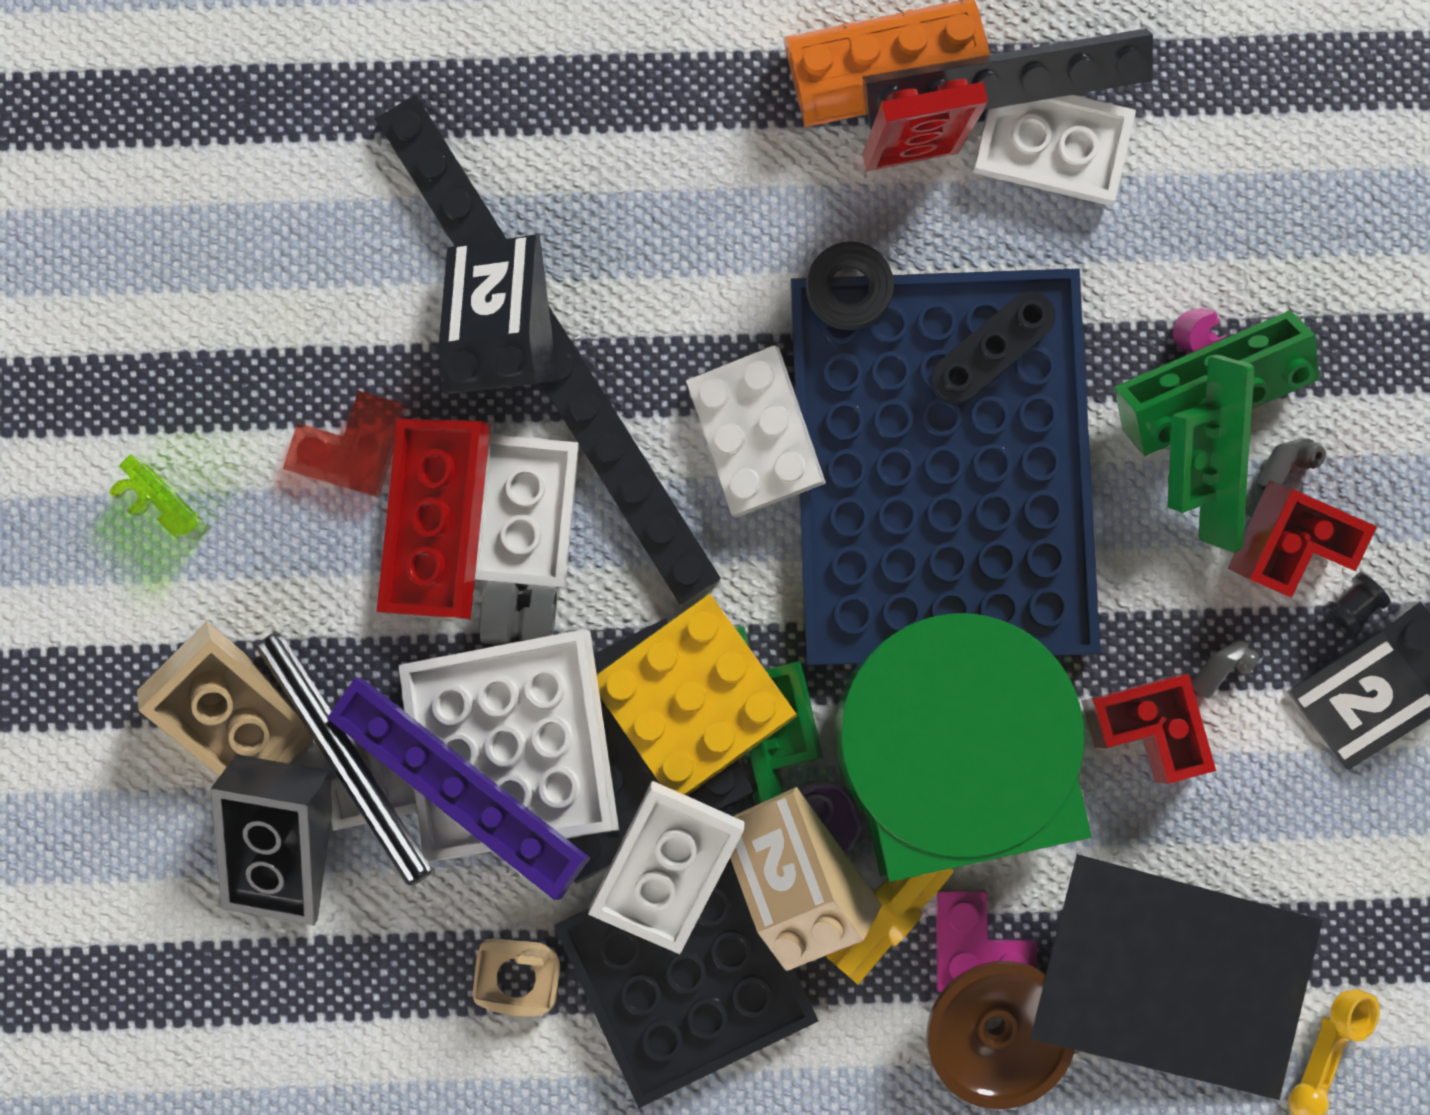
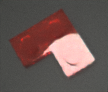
M358 390L344 436L297 423L283 469L287 472L379 498L394 450L397 419H404L407 406L403 403Z

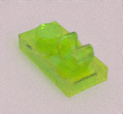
M130 454L118 465L130 479L117 481L111 487L109 494L116 499H120L127 491L134 490L137 494V500L127 510L130 515L135 517L141 516L148 510L150 503H152L162 513L157 518V521L177 539L184 535L198 541L211 528L144 460Z

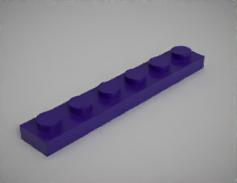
M353 679L327 717L329 721L553 900L562 899L590 859L583 851L364 679Z

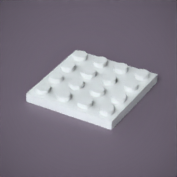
M582 629L399 665L404 711L558 833L569 839L619 830L594 653L589 630ZM414 789L422 853L428 862L492 852L491 849Z

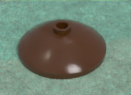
M1014 961L983 963L958 975L940 993L929 1015L926 1043L931 1063L943 1084L956 1096L970 1104L988 1109L1020 1107L1045 1095L1066 1073L1075 1050L1030 1039L1046 977L1044 972L1033 966ZM991 1018H1002L998 1027L994 1029L986 1027L987 1022Z

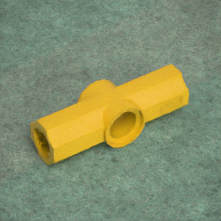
M951 868L892 882L883 881L873 892L882 904V907L864 940L828 954L826 957L858 985L891 945L893 947L897 946L911 931L923 915L921 910L939 892L946 881L950 879L949 877L954 870Z

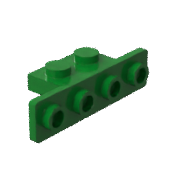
M1215 355L1208 359L1206 403L1172 415L1167 508L1184 513L1200 507L1199 539L1205 543L1235 553L1243 548L1254 366L1225 356Z
M734 626L749 646L745 627ZM801 662L766 669V672L798 716L744 755L747 763L753 765L757 782L753 784L752 788L755 806L783 793L778 768L823 758Z

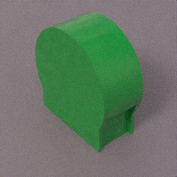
M969 613L938 615L906 626L883 640L854 669L838 703L834 725V747L836 760L845 786L854 802L867 816L880 877L887 875L889 882L1092 838L1078 779L1084 750V723L1077 693L1059 661L1041 642L1029 633L1013 624L985 615Z

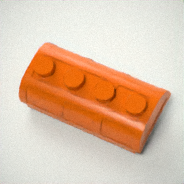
M957 0L914 10L900 11V13L858 22L853 21L835 27L802 34H792L784 36L783 40L804 127L866 115L863 76L990 55L987 38L975 0Z

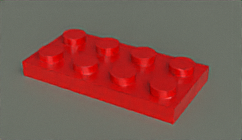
M955 79L940 84L937 87L938 91L918 95L917 89H904L888 95V101H883L880 105L862 153L866 172L959 154L988 103L984 82L969 85L967 79Z
M397 419L376 612L471 620L491 424L482 421Z

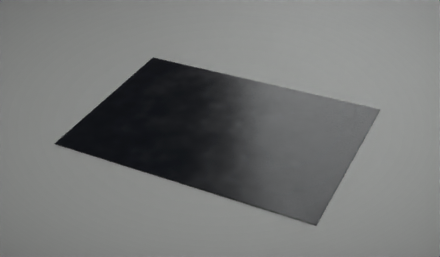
M1076 854L1030 1039L1280 1100L1323 920Z

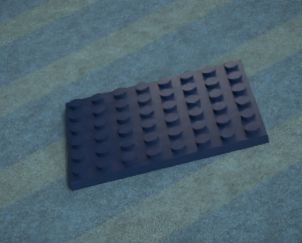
M1080 268L893 275L894 292L886 312L875 323L859 330L836 329L820 320L811 309L806 296L807 278H791L794 391L826 482L824 485L799 494L806 666L859 664L874 647L906 626L930 617L956 613L985 615L1013 624L1041 642L1054 656L1101 654ZM865 276L833 277L831 280V290L835 298L840 302L856 304L867 296L869 284ZM1024 292H1037L1046 296L1051 301L1055 309V323L1050 332L968 402L960 405L946 404L936 397L931 387V374L937 363L1006 304ZM1032 308L1023 310V316L1027 322L1037 323L1039 321V314L1036 310ZM989 339L986 341V348L990 353H1002V344L998 340ZM960 370L949 372V379L952 384L957 386L965 384L966 377Z

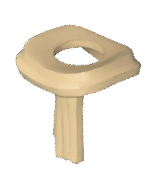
M495 938L486 939L480 944L477 953L473 986L474 1002L490 1011L509 1016L538 1017L549 1013L554 1007L557 997L560 961L557 952L543 943ZM510 959H515L517 964L531 965L535 972L536 981L533 989L522 997L507 995L498 984L497 974L499 968Z

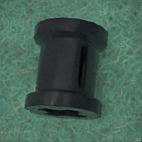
M1357 573L1352 578L1353 585L1337 601H1328L1323 606V611L1329 620L1342 632L1353 638L1361 633V624L1378 608L1385 609L1391 603L1385 590L1372 578L1363 573Z

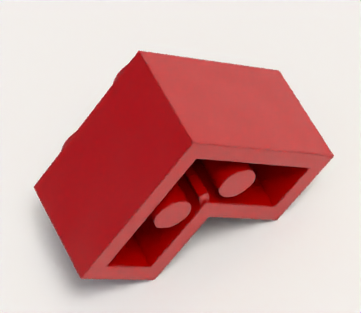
M1269 480L1244 532L1243 548L1234 553L1227 569L1292 598L1313 553L1356 571L1377 526L1295 489Z
M1189 674L1174 675L1081 701L1094 748H1110L1143 739L1156 783L1170 784L1217 771Z

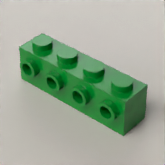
M1289 310L1115 386L1122 431L1143 456L1169 446L1171 442L1172 415L1206 403L1208 359L1215 355L1225 356L1254 366L1252 410L1320 380L1315 334Z

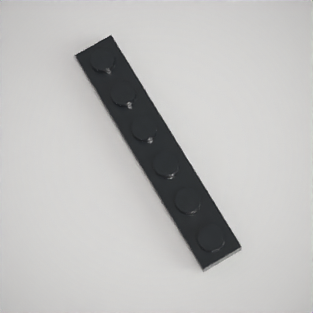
M1145 28L863 76L866 123L872 129L881 103L888 101L887 96L891 93L904 89H917L918 95L938 91L937 87L940 84L955 79H967L969 85L984 82L988 99L984 110L1153 81V34Z

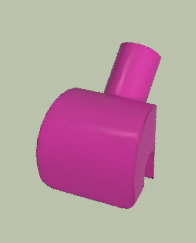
M1197 308L1183 313L1178 317L1173 327L1174 341L1179 349L1186 352V355L1223 340L1227 336L1224 335L1219 338L1214 332L1209 333L1210 329L1220 321L1216 311L1204 308Z

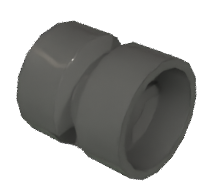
M487 581L481 611V643L504 645L512 643L515 639L525 641L554 635L557 587L528 585L524 591H519L515 583Z

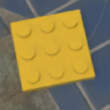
M710 593L597 674L601 699L658 782L685 796L691 794L798 716Z

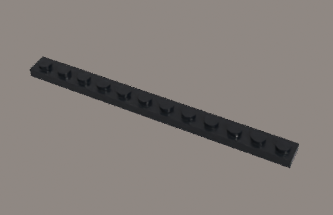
M416 94L375 118L381 131L454 246L507 239ZM549 306L558 381L540 384L579 443V446L679 605H682L720 581L721 577Z

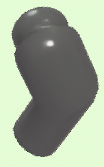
M1305 438L1278 444L1272 450L1256 485L1262 490H1265L1269 480L1283 485L1290 472L1320 467L1326 458L1325 448L1322 444Z
M1243 641L1232 642L1208 659L1191 681L1193 689L1210 699L1234 667L1241 674L1250 673L1259 661V654L1255 650L1248 648L1249 643Z

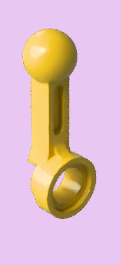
M1360 989L1343 991L1335 998L1332 1004L1330 1019L1322 1017L1321 1029L1300 1084L1291 1090L1288 1097L1289 1109L1293 1115L1327 1114L1329 1110L1327 1094L1347 1041L1361 1042L1366 1040L1378 1024L1380 1005L1374 995Z

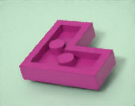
M939 890L936 894V989L939 992H942L954 978L964 971L983 963L1014 961L1037 968V941L988 940L987 891Z

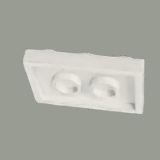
M1075 95L987 109L973 173L1112 206L1116 201L1136 110Z
M771 346L686 380L732 516L739 517L826 484L785 363L777 346Z
M490 434L475 581L515 583L516 585L566 588L579 455L578 442Z
M652 781L590 904L588 915L680 954L744 832L745 822Z

